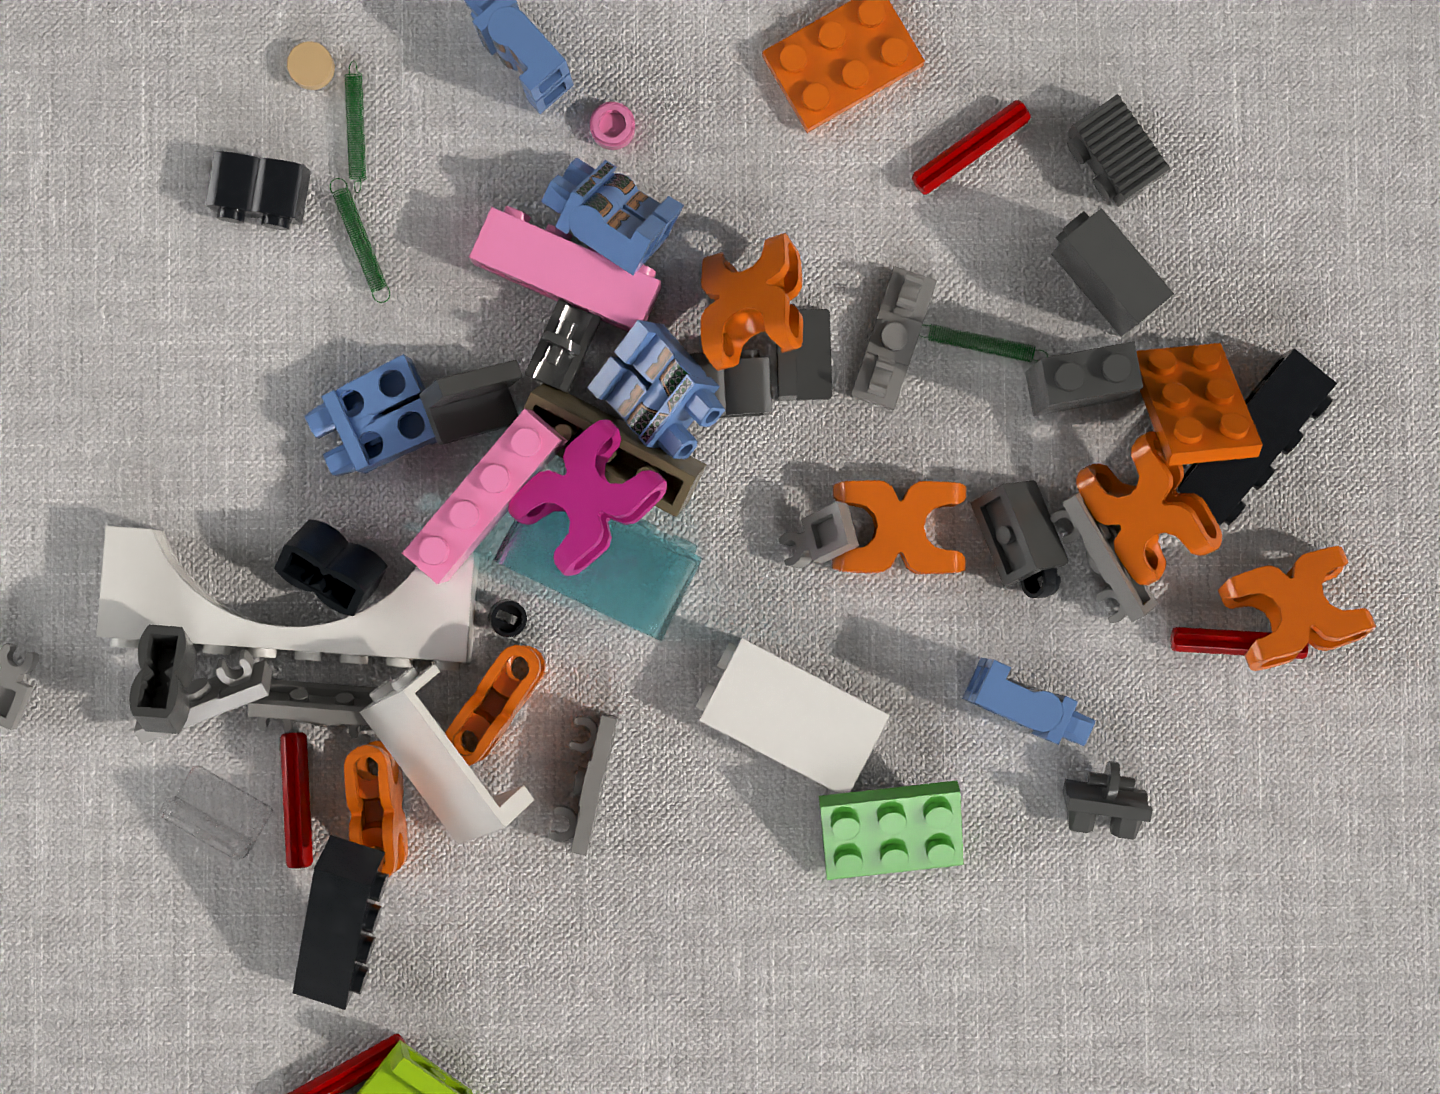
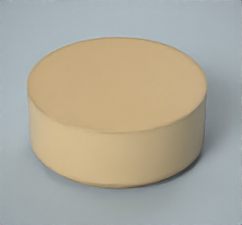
M307 41L298 44L291 50L287 59V69L297 85L307 90H318L325 87L332 80L335 72V63L331 54L323 45Z

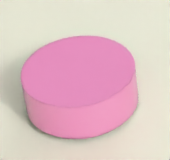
M606 102L598 106L592 113L590 118L591 134L595 142L602 148L608 150L624 148L634 137L636 128L634 116L625 105L618 102Z

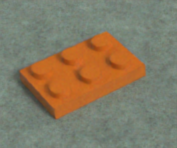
M851 0L762 51L764 61L807 133L918 70L925 63L924 58L889 0Z
M1221 343L1136 351L1143 383L1140 393L1168 466L1259 457L1263 444Z

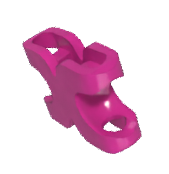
M610 420L595 422L566 447L563 455L567 471L566 475L550 470L539 472L509 502V514L515 521L525 525L535 524L554 511L567 513L570 519L569 533L555 549L553 557L556 567L565 576L577 575L609 548L612 539L608 524L609 520H614L624 525L638 522L661 500L667 490L666 480L659 473L651 470L641 471L622 484L609 483L605 477L606 463L621 443L619 429Z

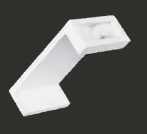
M741 638L738 646L729 642L717 667L724 670L723 675L716 687L710 683L707 684L696 705V708L703 711L699 721L839 794L851 792L890 715Z
M435 664L420 672H417L412 667L396 679L390 678L375 688L369 694L373 701L359 713L458 845L505 828L535 799L524 785L494 797L489 794L415 694V692L440 672Z

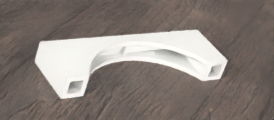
M105 526L96 637L112 638L111 647L138 648L140 638L149 624L183 627L192 643L203 644L202 653L231 655V646L249 647V653L252 657L276 658L277 649L294 650L295 660L322 661L323 653L340 654V663L368 664V656L386 657V666L412 668L414 666V659L432 660V665L435 664L439 670L459 671L460 662H472L480 553L473 552L448 582L436 584L416 567L408 578L391 594L354 616L322 625L290 627L252 619L228 608L206 593L181 566L170 548L164 531Z

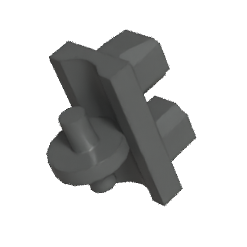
M559 299L525 371V375L568 394L602 320L601 317Z
M1108 761L1104 773L1089 771L1087 782L1069 779L1064 781L1063 795L1067 807V822L1071 831L1093 832L1096 815L1111 817L1109 828L1112 835L1118 838L1134 840L1142 821H1151L1153 809L1152 806H1148L1147 791L1135 789V778L1120 776L1119 762Z

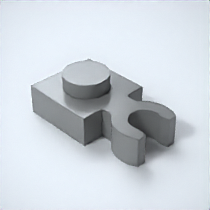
M838 501L802 518L804 532L789 531L779 538L780 544L787 546L796 544L795 554L784 560L785 566L795 568L805 567L811 560L813 562L825 563L859 546L848 504Z
M6 643L0 649V726L15 730L18 728L34 689V686L22 681L25 674L32 672L36 668L39 654L28 652L24 662L18 666L13 661V654L17 645Z

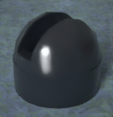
M1057 568L1041 570L1020 583L1023 592L1028 597L1046 598L1055 594L1059 589L1061 577L1057 574Z
M503 599L491 607L488 621L490 627L497 634L503 637H514L525 628L527 614L525 609L516 601ZM502 610L516 616L514 625L504 619L497 618V612Z

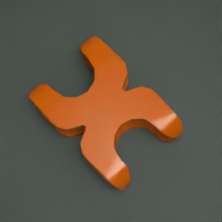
M786 233L765 239L761 257L752 267L744 271L738 272L724 258L723 252L704 257L702 262L701 288L710 299H715V302L706 307L701 315V344L703 353L717 371L738 365L744 344L750 337L760 332H766L770 339L780 347L781 353L792 351L802 346L803 316L793 304H790V301L798 296L802 289L801 258L799 251Z
M1153 431L1139 436L1131 449V457L1139 475L1137 485L1132 486L1122 483L1107 465L1100 463L1081 469L1076 478L1078 491L1095 520L1103 525L1121 526V530L1114 540V551L1129 575L1140 585H1150L1158 581L1165 571L1166 559L1158 542L1161 533L1176 536L1192 554L1198 556L1214 552L1219 549L1222 542L1221 529L1204 499L1195 493L1176 492L1177 487L1184 478L1183 465L1168 466L1156 432Z
M841 481L833 485V498L835 501L863 508L872 517L875 529L872 540L866 546L852 549L833 558L832 569L848 573H881L892 566L899 554L906 569L914 574H953L966 570V559L963 553L935 547L927 539L924 529L927 515L933 509L954 507L964 502L966 499L965 485L956 482L919 481L906 490L901 501L898 500L893 487L885 481Z
M1333 546L1303 554L1287 574L1283 573L1278 567L1262 566L1229 578L1218 589L1225 607L1229 609L1254 607L1262 611L1270 621L1272 633L1256 640L1251 645L1249 651L1245 653V659L1251 670L1260 671L1292 662L1307 643L1315 649L1329 651L1363 639L1376 628V623L1368 609L1341 610L1332 606L1323 594L1322 583L1336 578L1342 572L1344 566L1349 563L1342 547Z
M513 645L503 650L479 683L475 693L465 703L446 730V736L469 766L485 759L491 753L515 715L523 707L544 677L546 661L538 649L526 645ZM518 657H523L528 663L529 668L527 676L522 680L512 674L511 667ZM466 730L473 732L477 737L478 744L474 751L467 750L463 745L462 736Z
M376 740L355 748L345 759V794L347 807L351 812L349 841L373 849L381 847L385 852L382 872L389 874L390 877L405 864L408 857L407 824L405 813L402 809L404 796L403 773L401 767L380 740ZM369 758H372L378 764V776L370 772Z

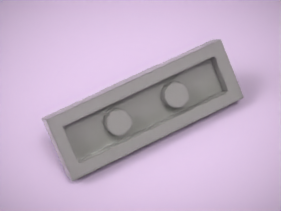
M896 266L893 267L850 397L892 411L895 409L937 280Z
M1079 492L1063 501L1064 507L1053 513L1050 520L1054 523L1061 518H1067L1072 522L1073 531L1062 538L1064 544L1072 543L1080 537L1083 538L1085 542L1083 544L1087 549L1086 557L1090 567L1095 573L1102 575L1106 584L1109 583L1110 585L1096 596L1097 601L1101 602L1111 597L1119 603V610L1108 617L1109 622L1116 623L1128 616L1132 623L1146 616L1158 604L1148 586L1135 582L1116 555L1114 540L1117 533L1113 526L1103 525L1096 521Z
M242 650L238 660L242 666L241 669H231L228 667L225 659L221 658L217 663V676L210 679L198 678L193 680L186 689L190 708L183 728L269 696L272 670L266 660L254 664L252 655L247 650ZM136 721L134 733L141 744L170 734L146 732Z
M271 679L269 696L249 703L248 716L258 717L257 724L261 731L267 730L270 718L281 719L284 723V733H290L294 722L311 723L314 726L320 727L349 724L350 736L357 738L361 725L369 726L359 712L373 701L369 694L376 687ZM375 734V740H380Z
M603 714L601 715L599 726L590 717L578 716L575 718V724L584 725L589 729L590 738L586 742L571 740L569 747L578 752H584L592 748L587 768L579 766L575 778L573 793L581 795L579 808L576 814L568 806L555 807L554 814L565 816L569 820L570 827L565 832L550 830L548 836L555 842H565L573 838L571 853L586 856L589 852L619 717Z

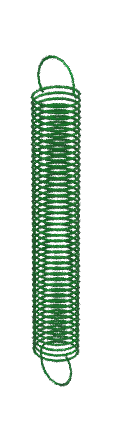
M350 63L349 74L345 75V80L353 81H345V88L362 90L363 83L360 82L362 81V74H350ZM345 91L346 98H360L345 100L347 114H360L347 116H361L364 114L363 109H361L364 107L362 91ZM346 118L347 123H361L347 125H362L347 126L348 134L364 133L363 118ZM347 134L348 141H365V137L362 135ZM347 143L348 150H362L348 151L349 159H362L349 160V166H362L349 168H366V164L363 163L365 162L363 158H365L366 152L364 143ZM349 169V179H360L354 182V189L355 183L360 181L361 190V181H364L361 179L367 177L366 169Z
M346 183L347 188L343 189H346L344 191L347 192L337 196L333 195L336 201L335 203L339 204L337 205L338 210L342 216L341 218H343L342 220H344L343 222L351 239L350 241L354 242L352 245L357 254L356 256H358L357 258H359L358 260L362 263L361 267L367 279L366 281L370 282L368 285L374 298V289L379 287L383 289L387 284L384 277H381L383 273L373 252L374 250L371 249V243L369 239H366L368 235L358 214L359 212L356 211V205L354 201H351L353 198ZM374 272H377V273H375V274H378V275L373 276V277H371V278H368V277H370V276H367V275L372 274V273H374Z
M933 324L932 333L930 336L929 332L928 339L931 342H940V344L948 345L949 343L951 346L957 347L958 345L960 348L966 349L967 347V349L969 348V350L974 351L976 349L978 352L986 351L987 354H994L995 352L996 356H1003L1004 353L1005 358L1009 357L1030 363L1034 360L1035 351H1043L1035 350L1036 346L1033 349V345L1031 347L1029 344H1025L1024 347V343L1022 346L1020 342H1016L1015 345V341L1013 344L1011 340H1007L1006 344V340L1004 342L1002 338L1001 340L998 338L997 342V338L995 340L993 336L992 338L990 336L988 340V336L986 339L984 334L983 336L981 334L979 338V334L977 337V333L975 335L972 332L970 337V332L968 335V331L966 334L964 330L961 335V330L959 333V329L957 332L955 328L953 329L950 342V337L948 340L950 327L948 330V327L946 329V326H942L941 330L940 326L937 337V332L935 336L937 324L935 330V324Z

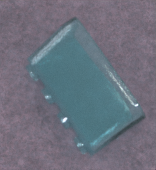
M554 511L540 519L537 523L530 525L514 520L493 561L660 641L665 640L703 558L695 554L698 548L696 544L677 535H673L670 542L654 535L657 526L644 519L629 525L609 520L608 524L612 536L609 548L577 575L565 576L556 567L553 557L555 549L569 533L570 519L567 513Z

